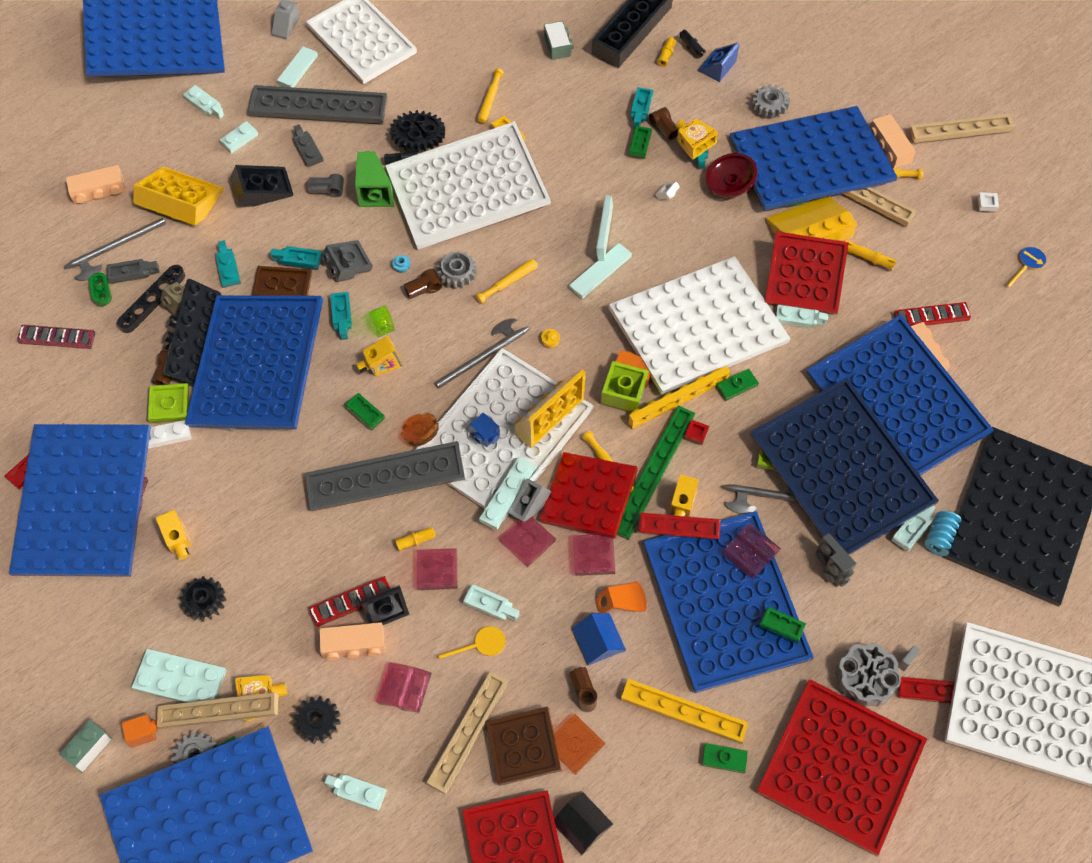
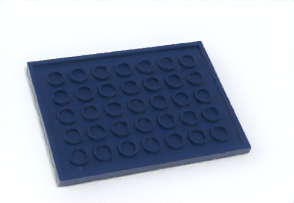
M848 378L841 380L750 432V436L823 538L829 533L849 555L939 502L935 494Z

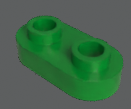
M100 272L94 273L89 278L91 297L96 305L105 306L112 300L110 285L105 274Z

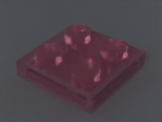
M533 517L529 518L526 522L519 520L499 538L500 542L526 567H529L556 542V538Z
M599 535L573 536L575 576L615 574L613 538Z
M457 548L417 550V590L458 589Z

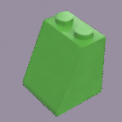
M370 151L357 152L355 188L359 207H394L391 182L377 154Z

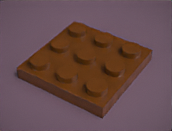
M548 706L486 721L498 786L562 771Z

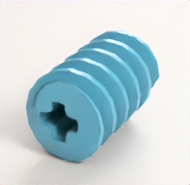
M950 511L937 512L925 541L926 548L939 556L948 555V550L951 548L950 543L954 541L952 536H955L957 533L956 530L959 528L958 523L961 522V517Z

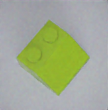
M612 361L602 390L601 404L630 412L639 409L649 371Z

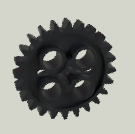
M418 110L415 113L409 111L408 115L403 113V117L397 116V120L393 119V124H391L390 128L391 140H394V144H398V148L404 146V151L410 149L411 152L417 150L420 153L421 149L425 152L427 148L432 150L433 146L438 147L439 143H443V139H445L444 122H441V118L437 119V115L431 116V112L425 114L424 110L421 113Z

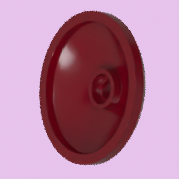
M730 153L717 158L710 164L706 171L705 180L707 187L713 194L724 198L736 197L752 188L757 180L758 169L751 157L741 153Z

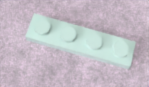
M520 456L518 457L479 518L481 523L497 531L527 478L530 479L534 473L536 465Z

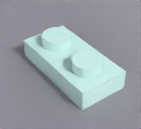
M246 121L221 138L220 143L232 154L258 136V132Z

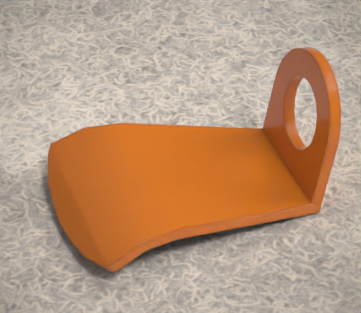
M635 581L607 587L598 594L596 605L601 613H607L613 608L644 612L647 608V600L642 586ZM604 596L607 599V606L605 608L601 606V599Z

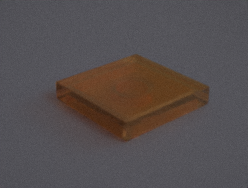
M576 714L554 734L559 759L575 775L605 746V742Z

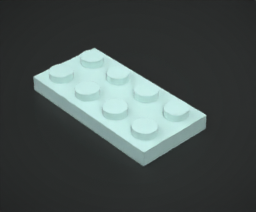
M147 649L132 689L182 703L217 699L227 670L223 667Z

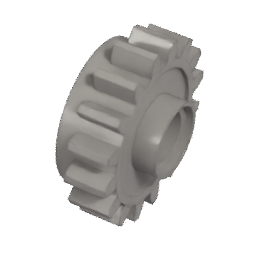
M769 84L767 88L762 85V88H757L756 93L753 95L752 105H754V110H757L758 114L765 118L780 117L781 114H785L789 107L790 97H787L788 92H783L784 88L777 89V85L772 87Z
M451 251L449 254L443 255V259H439V265H437L438 277L441 278L442 283L447 282V287L454 285V289H456L460 285L464 288V283L470 285V279L475 280V274H477L476 262L466 252Z
M192 732L191 738L184 735V742H176L179 747L178 749H172L176 756L172 757L171 761L177 764L193 757L195 753L201 754L216 748L218 744L215 741L212 742L213 738L210 735L205 738V734L200 732L197 737Z

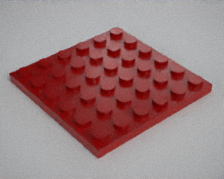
M809 679L756 793L863 850L878 856L927 738Z

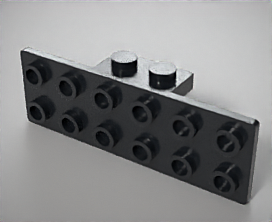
M190 278L186 280L180 308L174 315L169 317L167 321L168 331L165 332L163 341H165L163 349L168 350L163 375L183 383H188V385L194 387L216 296L221 295V292Z

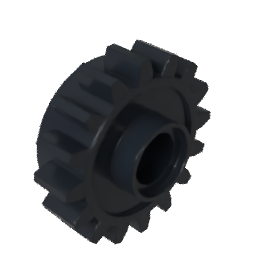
M205 576L198 580L194 578L193 582L187 583L186 589L181 590L183 596L179 597L182 602L180 606L186 616H191L194 621L198 617L201 622H204L205 617L212 620V614L219 615L218 609H224V605L221 602L226 601V597L223 595L225 590L221 587L219 581L215 582L212 577L209 580ZM207 596L205 600L199 601L201 597Z
M319 696L317 701L310 697L309 703L303 700L304 707L296 708L299 715H293L294 720L298 721L293 725L295 729H299L297 731L299 737L303 736L305 742L311 739L313 744L316 741L324 743L326 738L331 740V734L338 732L336 725H341V721L337 719L341 716L340 712L335 711L337 709L336 704H331L329 698L323 701L322 696ZM318 716L322 717L320 723H312L314 718Z

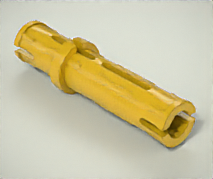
M848 240L845 241L849 242L848 253L873 262L875 266L878 264L891 271L893 270L896 259L894 260L882 255L880 251L877 253Z

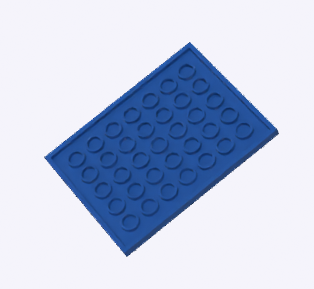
M83 0L87 76L225 73L217 0Z
M858 106L732 132L729 136L736 153L745 154L756 163L758 176L753 188L764 210L890 183L897 179L895 171Z
M217 295L185 425L201 428L297 429L323 303L322 296Z
M902 315L895 317L807 369V374L821 392L848 378L920 476L981 440L994 430Z
M34 424L9 569L11 576L131 577L151 431L149 425Z
M757 511L721 520L719 539L665 535L643 542L694 693L813 660L814 657L804 631L797 644L759 627L767 607L797 620L799 618Z
M269 726L99 795L120 863H288L313 852Z

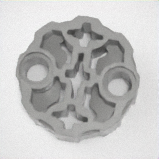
M856 644L849 648L836 667L837 687L843 696L864 707H879L890 699L891 695L900 685L899 663L894 655L887 653L878 644ZM843 665L849 666L852 672L845 671ZM869 669V677H870V679H869L868 682H867V673H866V672H867V670ZM884 679H890L893 685L886 684Z

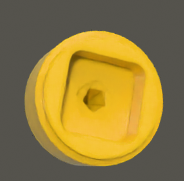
M547 329L542 333L541 342L545 347L554 348L559 344L560 335L556 330Z

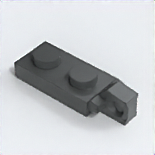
M300 124L293 126L296 134L293 136L295 145L307 167L323 162V157L308 131L303 132Z
M143 259L107 265V280L109 283L145 278L160 273L157 261L148 262L143 261Z

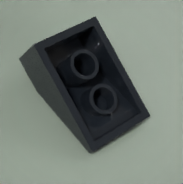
M235 165L230 177L238 206H258L293 196L285 167Z

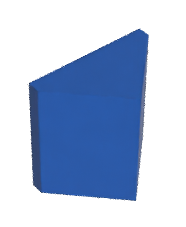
M739 43L714 49L698 69L699 72L720 82L737 61Z
M610 613L590 614L572 627L588 666L626 651Z

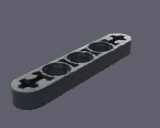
M180 265L170 266L118 318L117 324L123 333L134 331L161 303L160 299L163 290L159 288L161 284L167 283L172 285L176 282L180 284L185 279L183 267ZM156 296L154 301H147L148 297ZM138 308L144 309L141 314H135Z

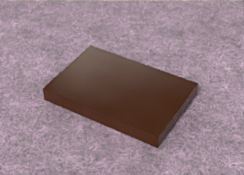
M258 266L252 295L308 296L312 270Z

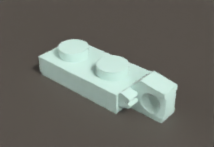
M196 85L183 94L186 101L205 115L213 114L219 119L224 116L221 104Z
M777 305L776 318L780 324L812 328L817 325L826 326L828 314L821 313L818 310Z
M932 506L905 522L893 536L892 542L909 552L933 521L931 515L936 507Z
M471 584L463 600V604L499 620L505 621L508 618L517 622L520 616V611L512 608V603L508 602V599L474 584Z
M341 774L339 779L327 775L324 783L326 786L333 788V794L339 798L375 811H379L387 791L382 787Z

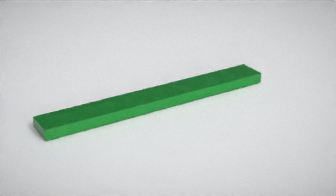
M679 405L677 406L629 496L617 532L618 536L627 540L632 536L640 520V512L644 513L686 434L691 420L695 417L694 412Z

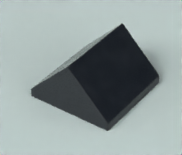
M400 585L360 600L369 624L382 623L385 625L410 615Z
M584 792L567 802L554 818L556 828L581 855L613 826V823Z

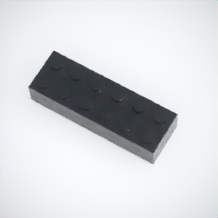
M627 0L592 39V54L619 68L672 8L673 0Z

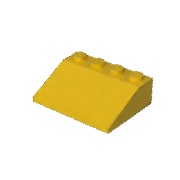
M162 166L134 184L133 204L196 226L206 218L224 191V187Z
M830 196L819 198L766 218L774 234L778 231L838 241L853 237L857 226L849 211Z
M582 369L568 376L563 381H559L555 385L554 390L546 393L537 405H533L524 417L517 419L514 424L515 435L530 448L535 446L584 400L586 371Z

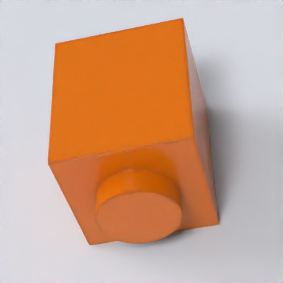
M147 714L121 722L125 742L131 748L157 740L155 734L158 732L157 723Z

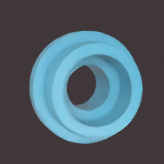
M404 255L395 257L392 262L393 268L400 273L406 272L410 267V259Z

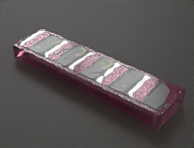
M21 325L17 341L19 344L91 349L96 333L94 330Z

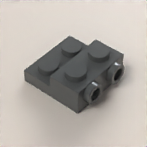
M359 240L326 245L322 254L323 262L325 264L328 263L330 267V275L335 277L337 281L354 279L355 274L368 272L373 268Z
M828 533L822 538L816 554L818 559L823 564H826L823 571L825 578L836 587L839 585L843 587L850 581L849 577L854 574L853 569L857 563Z

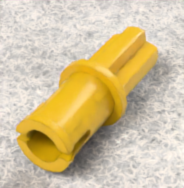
M669 37L660 50L661 54L657 60L659 66H667L669 58L673 55V48L676 43V39H673V37Z
M429 527L416 533L412 531V534L395 541L399 551H402L411 546H419V543L435 538L436 534L433 527Z

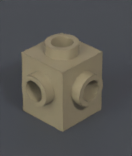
M176 282L165 286L162 290L160 301L173 314L180 308L184 287Z

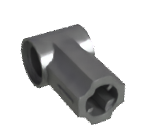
M331 174L329 178L310 177L308 179L309 193H328L332 197L342 196L343 176Z

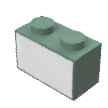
M563 21L544 24V38L551 59L570 57L573 41L569 39L568 27L564 26Z
M89 720L59 755L83 773L112 738Z

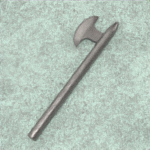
M163 218L158 219L70 261L64 266V269L80 265L81 273L74 278L80 281L87 280L91 275L100 272L102 269V264L93 267L88 263L89 260L166 223Z
M514 318L498 323L492 330V336L503 333L507 337L435 382L438 388L443 387L517 340L529 330V326L514 331L511 328L512 324L517 321Z
M735 484L723 485L724 489L737 493L736 501L725 502V506L739 514H747L757 509L756 506L748 504L747 494L797 502L793 495L787 492Z

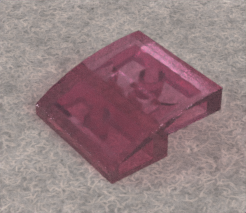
M749 523L737 535L736 539L723 550L722 554L754 579L777 555L781 548Z
M389 662L376 702L381 705L398 707L403 711L419 713L432 673L416 667Z

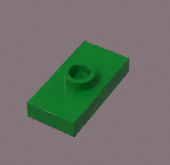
M635 127L628 156L646 158L652 134L651 128Z
M747 369L717 383L716 387L725 401L757 387L759 382L751 370Z
M357 393L345 404V408L371 431L385 419V415L360 393Z
M767 607L759 627L798 644L806 623Z
M705 743L702 766L745 774L748 751Z

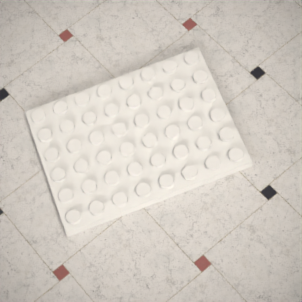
M515 121L385 165L418 250L551 204L548 193Z
M735 256L611 303L608 308L637 356L642 358L649 369L650 377L661 395L689 384L701 376L705 377L717 368L721 369L725 366L728 368L787 344L791 339Z
M502 348L415 450L458 441L466 480L447 484L483 509H486L519 456L536 465V469L530 477V480L535 482L591 413L594 405L583 400L535 446L530 448L515 435L514 424L517 419L524 417L533 405H537L546 393L554 390L557 382ZM483 412L500 426L499 439L488 447H485L482 443L478 444L470 433L469 424Z
M967 622L963 632L944 742L1092 787V659Z

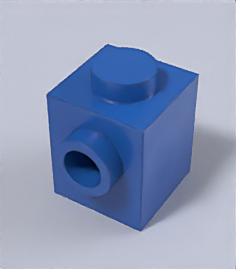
M484 412L469 424L470 433L473 435L474 440L478 444L482 443L485 447H488L491 443L494 444L500 437V426Z

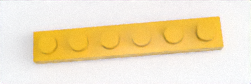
M727 366L721 369L717 368L711 374L705 377L701 376L689 385H683L678 391L667 393L662 399L651 401L646 407L632 411L629 415V426L631 429H634L676 408L678 405L680 406L715 388L717 383L729 378L730 370Z
M631 679L627 680L621 700L739 744L743 742L749 723Z

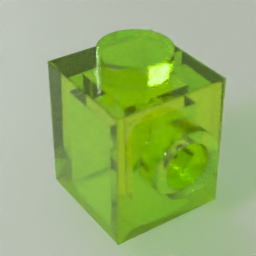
M386 305L369 311L371 325L377 337L395 331L393 319Z

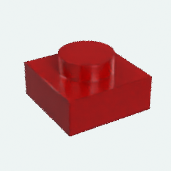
M691 420L684 439L703 445L710 426Z

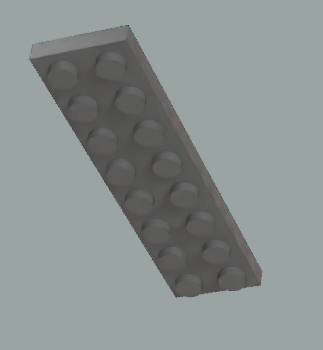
M254 85L248 112L250 116L383 124L387 93Z
M458 441L305 473L309 506L312 512L466 480Z

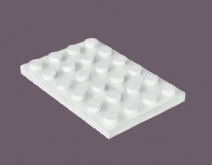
M343 0L306 21L307 26L363 84L417 53V48L369 0Z

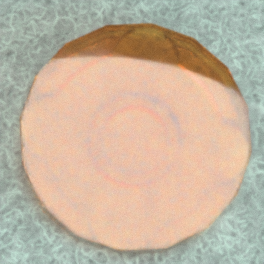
M419 413L410 417L404 423L401 435L407 444L421 446L436 436L439 430V423L434 415L430 413L420 415Z

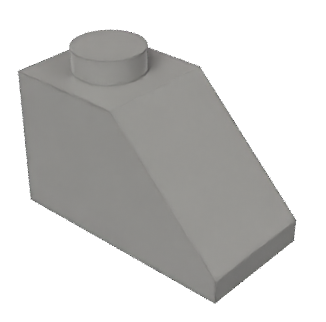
M289 0L280 1L275 10L272 36L288 39L300 17L297 2Z
M527 478L508 513L526 522L543 508L552 491Z

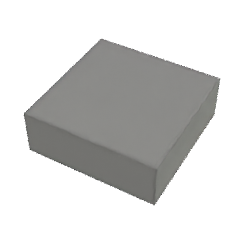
M915 645L912 646L899 663V668L905 671L920 649Z

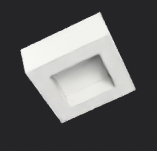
M677 182L665 183L655 195L658 200L671 199L675 196L679 185Z
M980 192L978 195L979 211L997 212L999 208L997 193Z

